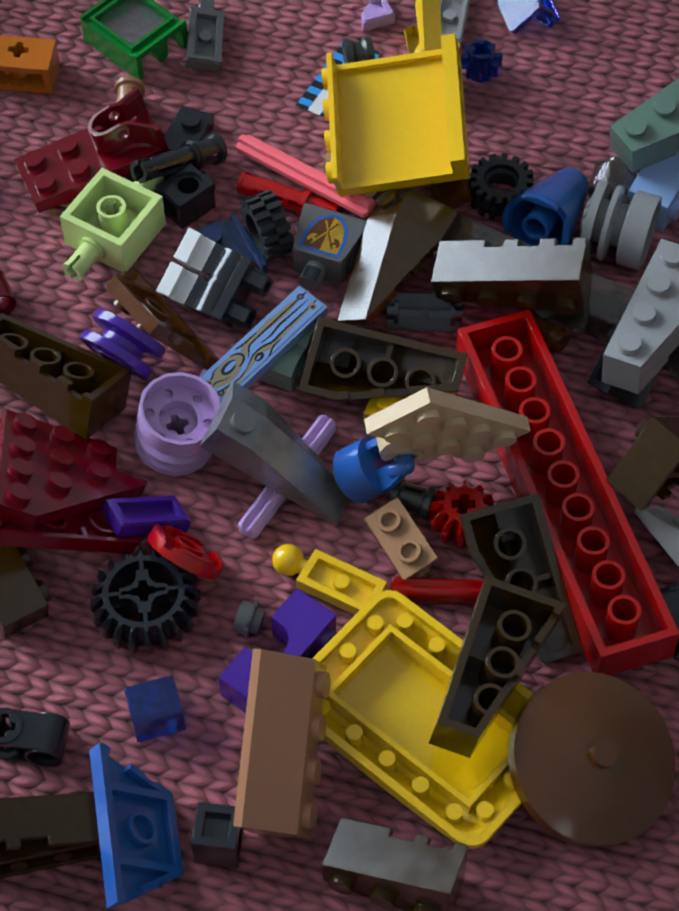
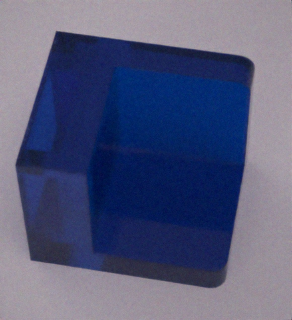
M173 675L129 686L124 689L137 742L186 730L184 712Z

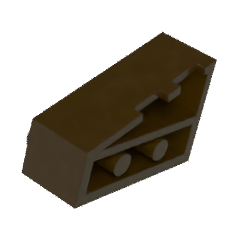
M652 417V419L645 420L635 433L637 439L606 479L640 511L647 509L655 496H658L661 500L669 498L672 494L669 489L679 486V417Z

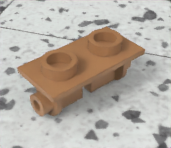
M398 497L364 518L404 581L411 577L429 578L432 575L430 569L432 563L439 559Z

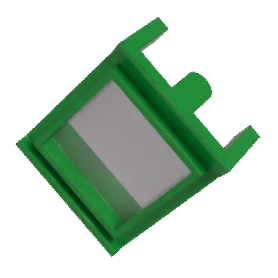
M101 0L80 16L84 41L128 74L140 80L144 79L142 58L151 53L155 59L163 62L168 56L167 40L169 38H173L183 48L187 45L186 20L177 18L154 0Z

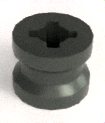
M364 36L360 41H352L350 38L342 40L344 64L375 59L371 36Z

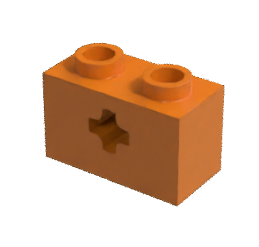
M0 35V90L52 94L60 66L56 40Z

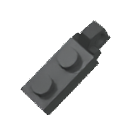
M200 0L198 7H190L185 67L218 73L220 71L224 12L214 10L215 0Z

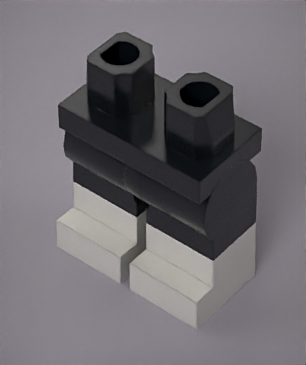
M188 228L174 258L184 267L208 279L192 273L171 261L156 292L167 301L219 322L231 329L233 325L251 328L257 316V310L245 304L250 292L262 297L268 295L274 281L252 259Z

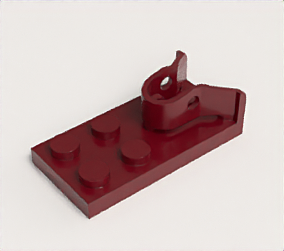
M131 87L132 91L118 102L109 104L96 112L89 120L88 128L14 159L39 213L76 198L101 168L121 177H126L131 174L130 167L133 161L169 151L161 128L155 125L138 87ZM111 112H118L115 117H108Z

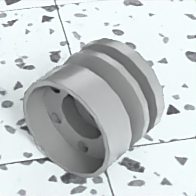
M600 180L593 195L586 204L579 229L580 238H587L590 254L595 243H598L597 260L603 261L612 246L617 248V266L640 272L653 239L660 213L662 196L638 190L633 196L630 205L624 204V186L618 185L610 200L608 199L610 182Z

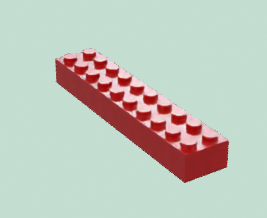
M530 309L459 328L457 331L456 351L468 354L463 373L475 401L528 417L531 431L516 438L517 441L514 444L496 449L517 498L535 493L539 495L581 646L592 672L614 675L673 657L679 638L678 628L611 484L606 481L608 477Z

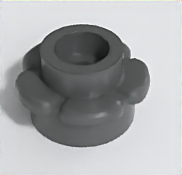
M243 600L237 612L233 631L243 634L244 639H247L250 633L258 635L261 629L265 611L259 610L260 602L258 600H255L254 603Z

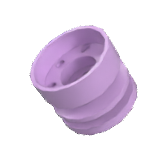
M183 372L164 374L148 384L141 395L134 433L136 452L144 464L158 473L170 476L189 475L203 468L212 457V453L200 447V444L221 404L220 397L211 384L196 375Z

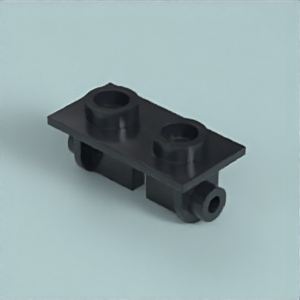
M398 293L387 305V330L457 332L459 328H462V302L459 304L447 303L436 298L435 294Z

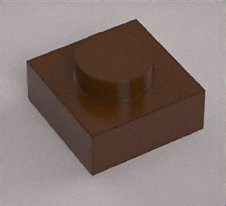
M468 179L429 184L432 198L452 209L473 200Z

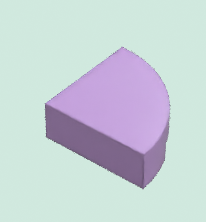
M370 0V3L366 5L361 13L363 32L395 23V14L388 0Z

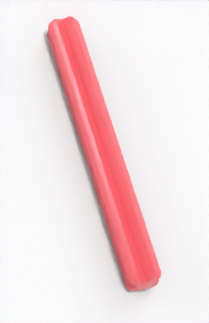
M242 134L238 138L236 150L239 153L362 218H368L371 211L377 205L374 199L364 194L339 197L335 185L328 183L326 174L251 135Z

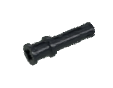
M217 133L205 135L199 141L190 139L184 141L178 149L133 161L130 167L131 175L136 182L139 181L141 184L154 178L178 172L190 163L198 170H201L209 163L218 165L227 158V146L224 139Z

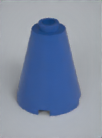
M566 167L513 197L505 206L502 215L503 229L506 235L510 232L514 239H519L525 246H539L540 239H556L557 245H569L589 191V182L586 176L575 168Z

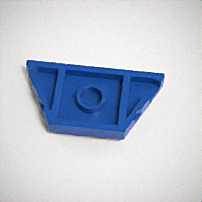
M98 743L89 750L106 906L107 909H115L184 875L173 793L158 782L151 781L143 771L132 763L127 767H123L109 756L111 750L109 746L104 743Z

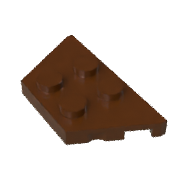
M132 268L129 272L124 271L122 274L114 275L105 286L115 297L113 301L115 306L125 314L132 316L137 321L135 326L153 339L155 338L206 370H209L219 360L137 269Z

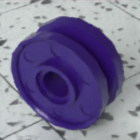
M97 309L92 317L104 330L103 333L99 334L91 330H83L79 337L80 341L96 354L132 369L131 375L148 381L153 372L141 358L145 355L161 360L166 352L165 348L130 322L104 309Z

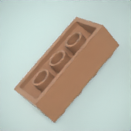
M253 649L233 826L257 835L309 839V831L314 829L316 825L317 805L313 802L314 785L319 784L322 773L321 760L317 758L319 741L324 740L326 733V718L321 714L323 698L328 697L331 684L330 674L326 672V666L316 659L264 649Z

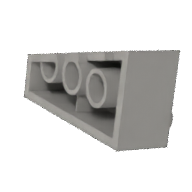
M664 239L660 240L603 354L602 382L639 394L667 363L669 355L679 346V244Z

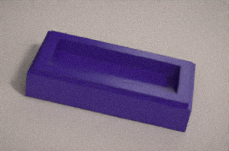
M175 496L105 499L101 509L117 537L149 535L154 525L157 524L161 527L169 525L187 533L191 524L190 519Z

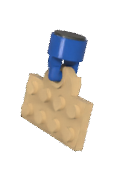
M426 387L365 418L366 432L372 436L364 437L338 450L333 458V475L340 491L347 498L355 503L364 504L393 490L407 475L414 471L415 463L448 455L461 458L463 462H475L483 459L485 453L494 448H502L514 444L517 441L516 438L531 431L528 417Z

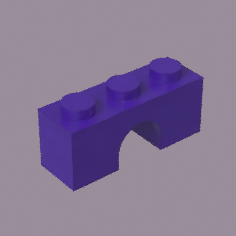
M296 589L271 617L272 635L286 646V649L282 652L285 654L312 659L337 634L336 614L299 589ZM246 647L243 648L218 677L221 696L245 713L253 653Z

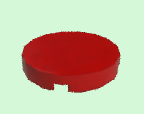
M154 525L147 537V542L159 554L175 565L200 577L211 580L218 579L225 567L223 559L217 552L211 550L209 555L206 554L202 548L204 544L200 543L199 539L175 527Z

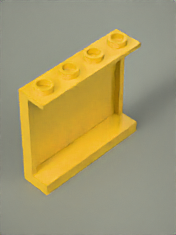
M455 33L441 35L442 49L336 65L332 53H326L327 68L321 69V77L324 90H328V99H323V112L325 120L329 121L330 130L324 131V141L327 152H331V161L326 162L325 168L328 183L335 185L339 197L470 178L461 53Z

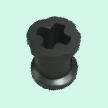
M404 478L392 490L390 501L398 497L407 512L420 515L421 519L427 521L430 518L428 516L429 507L433 503L437 488L433 486L424 488L406 483Z

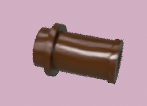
M535 311L531 312L549 352H561L570 338V333L566 331V327L562 324L555 325L538 315Z

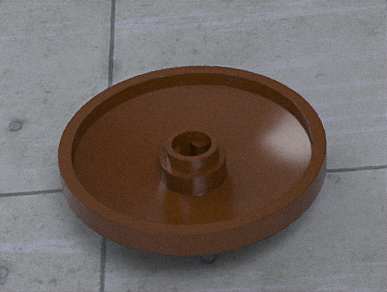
M580 672L562 676L541 687L529 697L518 712L511 729L508 744V764L511 780L519 800L530 816L543 829L562 841L589 848L614 846L629 841L648 830L667 806L675 779V754L669 731L654 705L640 691L623 680L595 672Z

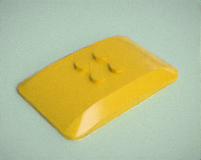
M392 590L381 591L374 595L312 658L326 666V672L330 674V692L327 698H323L321 714L326 718L324 740L384 790L450 840L468 845V849L482 847L522 804L510 776L508 744L511 729L518 712L534 693L520 683L517 685L470 758L429 744L463 640L403 594Z

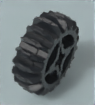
M141 547L137 552V556L130 557L124 551L122 562L118 563L109 559V571H98V583L92 584L91 594L93 598L89 602L90 610L94 614L92 616L93 622L97 628H101V634L105 640L113 638L114 646L118 650L128 643L129 651L133 655L140 646H145V650L149 655L153 652V646L158 644L167 651L169 639L172 638L181 643L183 639L182 630L192 631L194 626L193 618L198 617L200 612L199 604L197 603L201 600L200 590L196 587L197 579L193 573H189L165 557L162 558L161 554L156 550L151 555H145V551ZM126 618H134L139 622L131 621Z

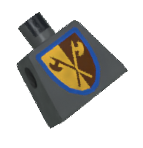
M304 203L292 249L293 270L301 274L299 284L304 289L317 291L323 280L335 284H341L346 280L353 269L367 220Z

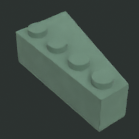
M679 78L609 126L610 148L632 173L675 156L676 151H679Z

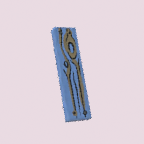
M299 285L200 378L211 384L220 397V402H222L233 381L248 389L317 324L318 317L324 318L328 314V307Z

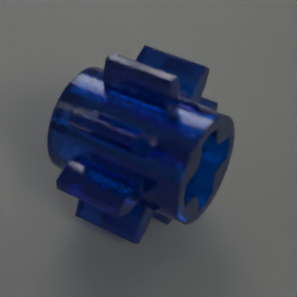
M478 39L470 45H464L461 64L462 69H466L467 79L484 83L492 77H498V68L502 67L503 53H495V43Z

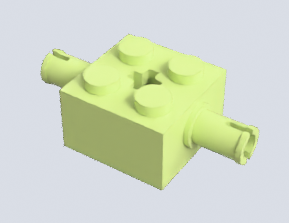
M104 168L97 172L60 216L65 244L76 249L69 260L62 265L64 273L72 279L77 273L74 279L80 282L96 261L105 263L121 272L130 269L166 225L163 197L154 192L157 189V185L164 181V177L154 178L140 184L139 181L131 182Z

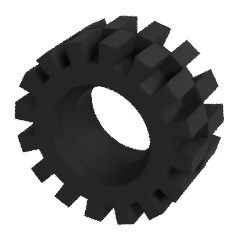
M502 153L501 159H497L496 154H490L489 161L483 157L479 160V165L474 164L469 178L473 198L471 207L473 210L478 208L480 216L483 217L486 213H489L488 220L495 221L496 216H501V222H503L502 215L509 201L534 185L533 170H528L529 164L526 161L519 164L520 157L514 155L512 160L507 159L508 154ZM494 183H506L514 189L507 192H498L488 186Z
M267 190L241 200L240 212L243 215V224L247 228L245 230L264 260L267 262L291 253L293 249L292 240H294L293 234L290 232L291 226L286 220L287 215L282 210V204L277 200L275 193Z

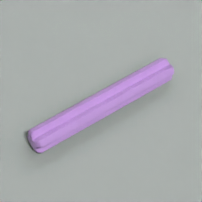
M326 415L318 416L302 439L317 455H319L336 432V422ZM266 486L239 521L238 531L249 539L257 538L286 497Z

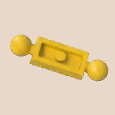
M284 544L279 546L272 556L273 567L279 574L284 576L299 574L296 579V588L353 615L374 595L387 590V581L317 549L314 550L309 560H306L302 551L297 546Z

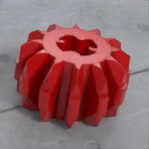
M466 479L462 482L461 487H456L449 481L446 485V491L437 490L434 494V500L429 507L428 516L431 519L433 533H441L443 544L454 539L460 549L466 540L458 515L494 505L492 495H483L484 488L482 484L472 489L469 487Z

